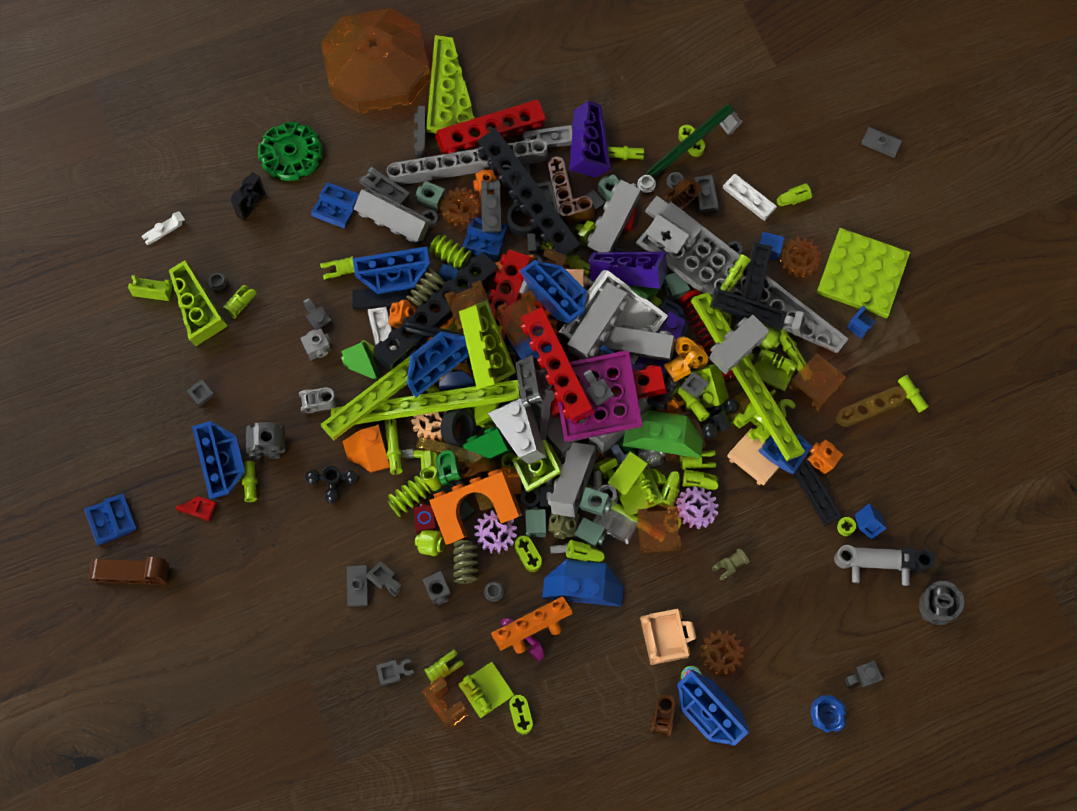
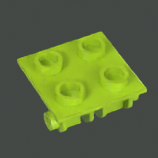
M762 349L754 368L763 382L785 391L797 364L787 358L782 362L784 356L778 361L776 360L778 354L773 358L775 353L768 349Z
M649 468L643 470L626 496L619 495L627 517L664 502Z
M490 662L473 675L466 676L458 684L480 719L514 696L493 662Z

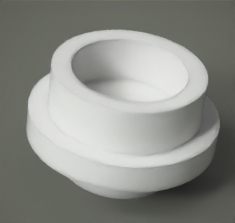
M644 175L639 178L637 186L642 192L650 193L655 189L656 182L652 176Z

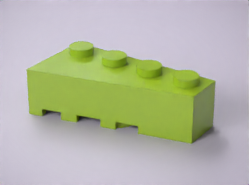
M185 260L169 270L174 290L178 297V304L182 311L183 321L187 328L188 338L195 346H198L228 325L196 273Z
M483 301L459 311L477 390L496 384L516 373L488 301Z

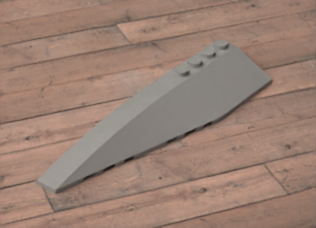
M670 202L669 205L702 228L691 244L686 242L678 254L673 253V255L663 249L665 246L661 243L655 244L649 240V235L646 234V231L636 243L647 252H666L667 267L693 288L703 293L709 292L713 296L714 289H720L729 274V269L735 265L740 255ZM670 231L664 232L666 235L665 239L672 238ZM748 265L742 273L743 277L737 281L731 293L741 296ZM766 275L760 303L787 312L786 316L795 317L796 311L804 312L806 320L802 336L799 337L837 354L848 338ZM784 324L783 329L793 333L792 328L785 327L786 324Z

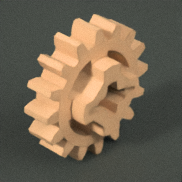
M447 411L413 416L416 418L411 420L412 424L415 425L413 427L414 432L418 431L417 436L419 438L424 436V441H427L428 438H431L432 443L435 442V438L442 441L440 426L442 418H440V413L444 415ZM420 422L425 425V430L421 427Z

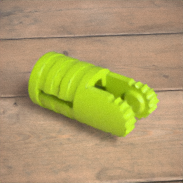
M805 183L788 189V192L776 199V204L782 207L812 198L810 187Z
M353 256L320 263L321 268L335 265L337 272L323 275L324 280L347 273H355Z
M243 285L226 305L222 307L223 310L230 317L236 319L255 297L256 291Z
M715 450L701 451V458L680 455L681 469L716 467L715 462L702 463V456L711 457L716 455Z
M685 469L682 486L689 488L696 486L698 489L703 487L707 490L718 489V478L716 475Z
M676 471L670 473L666 481L667 483L663 485L660 492L664 502L658 505L666 509L674 508L680 492L681 478Z
M570 540L566 549L567 558L585 562L588 560L602 562L604 559V553L595 547H591L590 544Z
M455 649L424 670L433 685L464 665L462 660L456 661L449 667L445 664L457 655Z

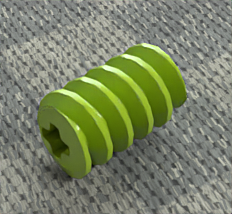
M437 235L431 243L429 252L435 254L437 258L441 257L442 261H447V264L453 265L456 269L460 270L462 267H465L470 259L471 251L469 250L465 254V247L458 250L459 243L452 246V239L446 242V235L440 238V235Z
M414 477L415 483L409 480L408 487L402 485V492L396 489V497L392 494L388 495V503L398 517H401L400 510L407 513V505L413 508V501L419 504V497L421 496L426 499L425 492L430 493L420 477Z

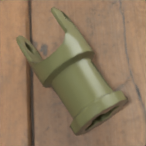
M738 548L735 554L715 564L712 567V571H716L721 567L727 569L720 576V580H725L734 574L737 568L743 564H748L749 559Z

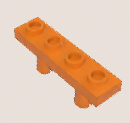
M562 596L491 634L500 651L513 645L515 652L520 654L526 650L523 639L546 627H549L552 635L561 633L562 628L559 621L573 613Z

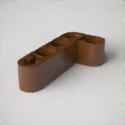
M558 156L551 158L548 162L558 211L566 225H573L592 219L596 215L592 199L588 196L574 199L569 173L564 160Z
M147 557L146 561L92 559L89 580L101 583L166 585L169 563L160 557Z

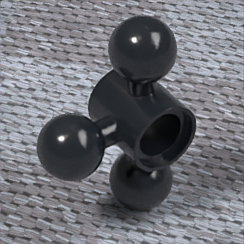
M728 398L723 406L719 405L710 411L707 410L710 416L701 422L704 425L702 434L705 438L712 439L717 435V431H724L732 425L733 422L728 414L735 413L738 410L739 404L737 400Z
M335 466L326 467L322 474L316 470H309L305 475V480L309 485H316L320 481H325L329 489L326 490L324 498L331 504L336 503L340 498V493L336 487L340 486L342 480L349 484H355L360 478L359 472L355 469H348L345 473H340L339 469ZM330 474H337L334 480H328V476Z

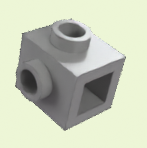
M322 329L311 330L307 335L300 338L310 361L317 357L322 358L331 351L329 344H332L328 333H323Z

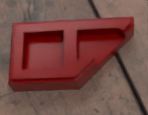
M197 496L189 502L176 506L175 509L210 522L217 507V502Z

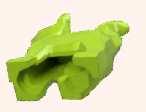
M773 390L772 392H769V393H770L771 396L773 397L774 394L776 393V391ZM782 399L778 404V408L785 418L787 417L785 407L789 406L792 409L796 407L795 403L790 399ZM752 402L746 406L743 414L739 413L734 418L733 423L738 428L743 427L750 421L757 426L756 429H751L747 435L752 440L760 438V442L763 444L771 436Z

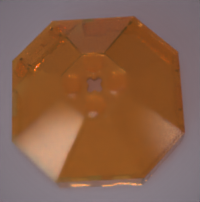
M392 8L341 16L321 41L331 96L360 114L368 113L367 110L378 108V111L393 108L392 105L396 104L410 105L430 80L429 64L420 24ZM376 41L377 46L370 47L369 42Z

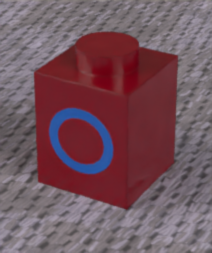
M423 503L419 504L418 507H413L416 534H420L422 530H436L435 515L431 505Z

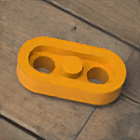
M687 337L676 339L674 351L679 356L685 359L688 353L695 351L698 356H701V361L693 368L701 369L706 366L708 356L698 345ZM684 344L688 346L686 350H682Z

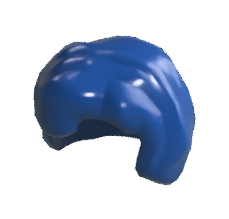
M822 695L814 699L810 711L814 727L829 733L831 731H841L846 726L845 714L847 710L846 705L841 700L832 695Z

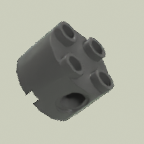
M271 422L254 423L252 428L251 424L246 427V452L249 453V457L252 459H259L261 456H269L271 459L281 458V454L285 452V427L282 425L279 428L277 423Z
M947 581L933 583L923 591L919 599V610L922 618L936 625L950 623L963 611L965 602L962 592L956 588V585Z

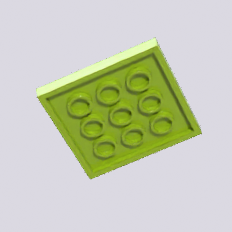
M839 228L816 294L859 309L864 306L866 307L865 311L888 318L910 252Z

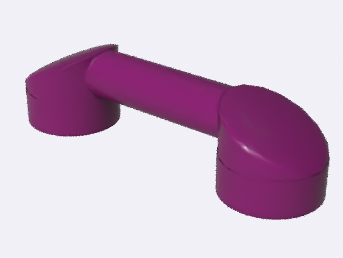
M504 618L499 624L501 627H504L515 620ZM531 635L525 638L532 645L528 651L540 662L545 657L540 642Z

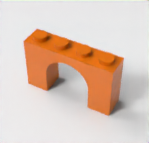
M497 469L489 472V477L481 479V476L470 480L471 484L463 486V484L452 487V492L446 494L445 491L434 494V499L429 500L446 545L468 537L460 516V506L464 498L470 493L478 492L490 498L500 523L522 516L506 471L500 472Z

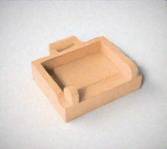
M749 430L729 452L727 457L731 463H736L756 479L758 485L762 484L764 486L780 467L773 464L758 451L763 444L760 442V438L750 439L747 436L750 432Z
M678 609L640 617L650 665L689 657L690 649L687 643L697 638L693 622L681 621L682 615ZM684 626H686L688 638L684 636Z

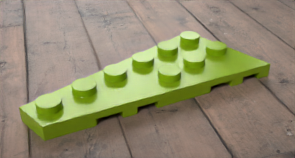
M435 35L426 133L436 134L438 129L475 119L452 37ZM476 132L470 133L473 137L479 136Z

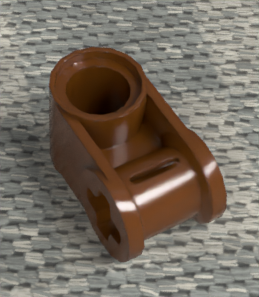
M683 179L665 195V200L672 202L683 211L700 194L701 186L696 181Z
M485 457L471 464L464 465L459 470L462 479L465 480L466 485L471 484L470 480L481 476V479L489 477L488 473L496 470V461L493 458Z
M662 695L657 700L651 723V733L656 731L671 736L675 711V700L672 696ZM661 700H668L671 708L669 710L662 709L660 706Z

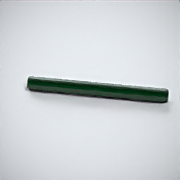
M730 104L723 106L648 169L647 174L656 178L731 115L733 107Z

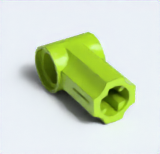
M430 450L425 451L421 455L422 470L420 477L429 491H436L442 486L436 463L438 454Z

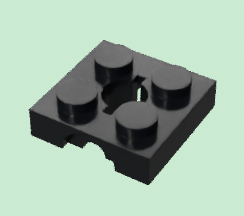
M253 172L243 180L242 186L231 197V203L237 217L244 221L250 215V211L255 206L254 203L260 201L265 195L260 176Z

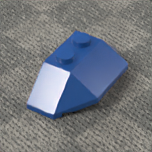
M427 247L353 258L355 277L377 294L415 288V285L418 284L430 266Z
M534 260L520 270L533 296L558 321L571 323L585 313L587 291L563 266Z
M441 331L410 355L407 385L414 397H418L469 356L464 335Z
M212 421L192 426L209 499L230 494L246 473L237 437Z
M566 559L545 577L542 598L556 600L563 596L566 601L622 607L623 585L606 563Z
M691 670L678 683L681 711L709 741L735 746L750 732L742 711L712 679Z

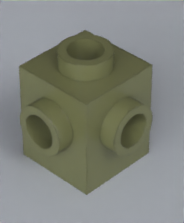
M551 513L547 530L554 533V536L560 539L574 537L580 514L576 513L574 518Z

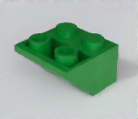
M498 427L485 430V435L483 436L475 435L468 438V443L463 445L464 449L487 458H498L513 451V448Z

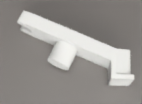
M180 211L173 213L170 219L163 223L155 224L154 228L146 232L142 238L144 240L148 238L145 243L149 245L182 226L185 219Z

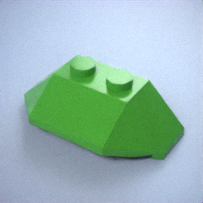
M647 410L641 415L643 427L625 431L623 446L701 458L703 439L687 416Z

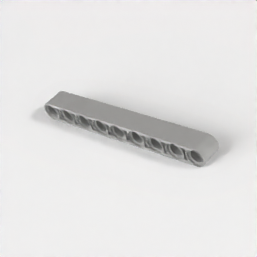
M543 139L508 144L522 165H525V163L543 162L548 157L547 143ZM477 149L395 162L387 167V174L390 180L401 186L478 173L484 169H491L487 163L488 160H483L486 156L482 157ZM494 150L491 154L498 155L500 151ZM508 164L502 166V168L511 167Z

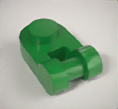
M449 450L441 452L436 459L441 484L444 486L449 484V481L462 479L454 453Z

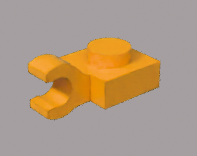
M691 351L685 359L679 356L664 364L665 370L672 380L676 382L690 374L691 367L700 363L698 360L699 356L695 351Z

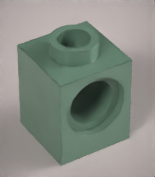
M614 174L609 177L605 176L598 183V192L605 202L611 200L613 196L612 191L607 189L613 188L616 183L619 184V180Z
M424 181L423 185L419 186L416 191L418 204L436 212L439 211L446 197L444 188ZM428 194L434 195L432 197H426Z
M672 273L665 277L663 286L669 300L672 302H679L680 297L690 292L687 282L677 274Z
M586 487L579 506L581 510L604 517L605 512H609L612 501H610L609 494ZM596 498L602 500L601 505L598 507L592 506V501Z
M532 507L526 510L527 537H546L545 509L541 510L540 507Z
M583 518L574 537L596 548L597 545L601 546L605 540V528Z

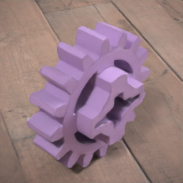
M694 486L692 491L687 488L685 493L681 492L680 498L676 501L675 511L680 512L677 517L684 518L683 524L690 523L689 528H692L693 525H696L697 529H700L701 525L706 528L709 523H713L714 517L718 514L716 510L719 505L714 504L716 497L711 498V492L705 493L703 487L700 491H698L696 486ZM709 512V514L703 518V515Z
M491 511L490 516L484 513V520L478 519L480 526H475V530L478 531L474 534L475 538H480L477 544H484L482 547L484 551L490 548L491 554L494 550H497L498 554H500L502 548L508 551L507 545L513 546L514 542L512 539L517 538V534L513 533L517 531V526H512L514 520L504 522L505 525H502L498 522L500 520L498 515L494 514V511ZM488 522H490V525L487 528H484V526ZM494 525L498 531V539H496V535L493 532ZM508 535L507 539L501 543L503 537ZM489 539V540H491L492 542H494V544L489 543V542L486 541V540Z

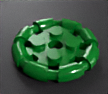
M284 122L280 126H273L263 135V140L258 146V159L262 162V168L274 178L279 177L283 181H296L302 176H309L319 166L318 162L323 156V144L318 139L319 135L308 125L303 126L299 122ZM289 147L295 148L292 153H286L285 151ZM301 165L302 169L296 171L295 167Z

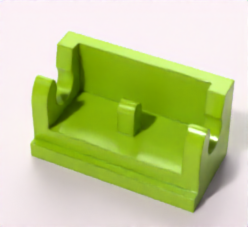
M136 275L131 276L133 284L129 283L128 289L132 296L164 301L170 300L173 283L170 280L163 282L138 278Z
M629 452L607 484L613 486L619 495L626 496L648 463L632 452Z

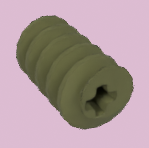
M430 269L431 273H425L427 279H420L422 285H415L418 291H410L413 297L406 296L416 307L428 302L435 290H441L439 285H444L445 283L444 279L432 269Z
M468 540L454 542L453 546L456 548L453 550V554L457 556L453 558V561L456 563L453 565V569L456 571L453 573L454 578H456L453 582L456 584H468L477 581L478 577L473 576V574L477 573L478 569L473 568V566L478 565V562L474 561L473 558L478 557V554L473 553V550L478 549V546L473 545L472 541Z

